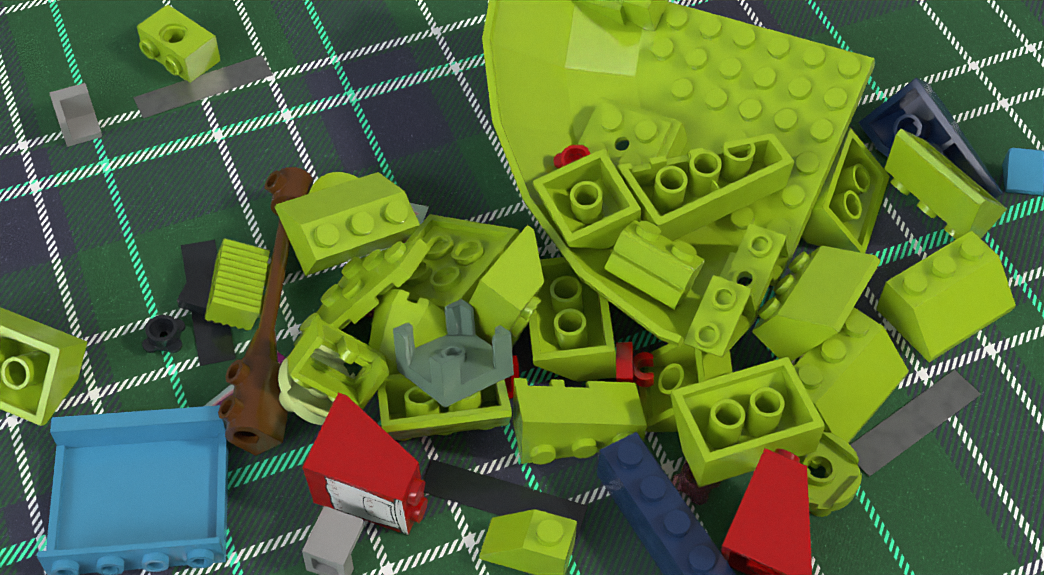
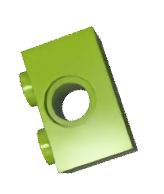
M168 4L137 26L141 41L139 46L145 56L149 59L157 60L171 74L179 75L190 83L221 61L216 36Z

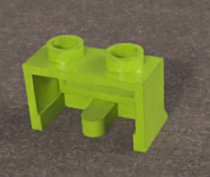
M315 316L305 334L287 357L289 375L297 384L306 389L313 387L325 393L332 402H334L338 392L345 394L362 410L389 375L385 355L382 352ZM321 345H324L337 352L344 362L348 364L355 362L363 367L357 376L352 379L311 357L315 349H319Z

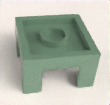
M462 299L445 307L448 334L415 348L412 324L405 323L393 329L397 371L444 407L514 375L511 332L501 325L495 327L492 346L475 334L473 307Z

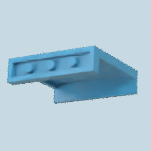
M220 405L52 417L50 433L57 446L46 551H38L37 558L46 574L78 575L99 573L102 575H118L124 570L144 569L150 572H161L173 566L188 565L193 568H207L214 563L226 562L229 441L225 437L227 421L218 416Z

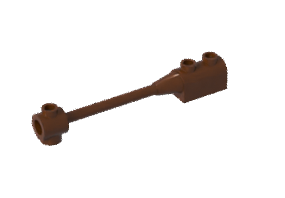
M286 167L279 171L276 170L269 175L264 188L273 194L270 207L274 214L278 216L275 209L276 204L309 193L314 182L310 173L301 168ZM280 219L259 328L256 330L245 356L241 360L234 361L227 370L226 382L234 386L233 395L224 399L218 411L219 418L227 421L226 439L255 456L283 443L288 411L283 408L279 401L281 389L279 387L278 375L281 364L278 363L275 326L291 243Z

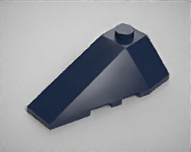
M915 78L858 122L878 151L889 157L896 134L900 129H903L926 140L995 199L1003 194L946 106L929 83L921 79Z

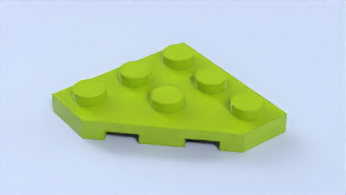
M419 237L405 243L399 241L382 251L376 249L368 256L362 258L358 256L352 258L343 267L341 273L344 276L338 284L333 285L323 294L321 298L323 304L319 310L311 314L301 324L299 330L302 333L293 345L296 346L309 328L314 316L339 330L345 328L351 321L354 324L357 323L379 304V300L375 296L385 294L394 285L398 288L412 276L430 248Z

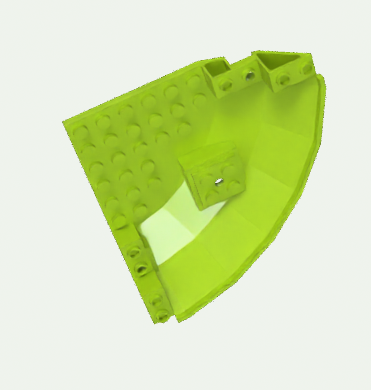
M489 0L482 42L492 123L524 203L579 279L660 340L678 347L685 344L723 358L754 324L769 285L776 286L790 263L874 69L875 59L672 3L669 0ZM773 132L794 160V165L785 188L673 241H683L690 244L696 249V255L705 259L687 297L675 310L605 270L604 267L614 250V246L607 249L568 247L532 183L533 180L559 169L554 166L553 159L555 155L562 153L570 145H584L591 154L604 148L615 168H617V165L630 162L632 166L649 163L650 158L663 155L666 156V159L688 155V150L701 147L704 150L721 148L725 142ZM628 141L629 147L626 150L620 151L616 149L617 143ZM742 277L752 279L751 284L748 286L738 284V281Z

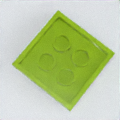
M430 214L406 241L408 242L420 237L430 250L412 276L398 288L394 285L391 289H401L409 292L410 295L407 300L413 303H417L420 297L431 301L444 312L447 305L460 299L469 304L480 280L517 238L520 232L514 228Z

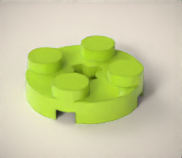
M823 432L817 450L799 456V463L807 467L811 466L816 469L821 465L826 469L824 475L826 478L821 479L811 475L810 469L807 468L809 512L818 517L827 516L831 511L840 510L847 506L855 497L862 478V473L860 474L858 467L859 458L855 450L842 438L832 433Z

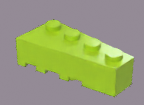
M772 132L725 142L721 148L704 150L703 147L688 150V155L666 159L665 155L650 158L649 163L632 166L631 162L617 165L616 169L641 208V221L655 224L660 228L662 236L674 241L785 188L794 165V160Z

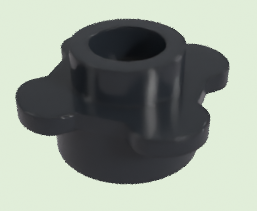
M158 315L150 319L145 325L147 339L142 342L143 349L148 353H154L157 350L168 351L169 353L180 351L183 346L180 340L181 333L186 328L184 321L179 318L174 319L169 315Z

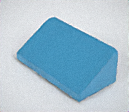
M1010 148L1002 164L1005 192L1044 196V150Z

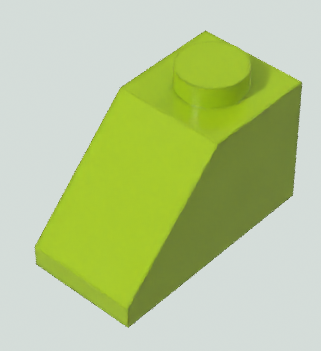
M536 509L493 517L479 559L534 575H566L575 545L577 521Z

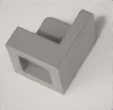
M85 83L49 92L67 147L102 137Z
M324 506L302 550L306 570L319 575H351L354 570L351 553L364 527L363 519Z

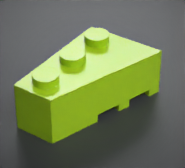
M514 378L513 425L521 464L533 462L534 464L541 465L550 463L555 459L573 456L576 458H588L596 453H600V449L635 432L638 433L644 442L647 424L636 383L587 381L585 384L586 388L565 387L564 380L551 379L549 386H528L526 378Z

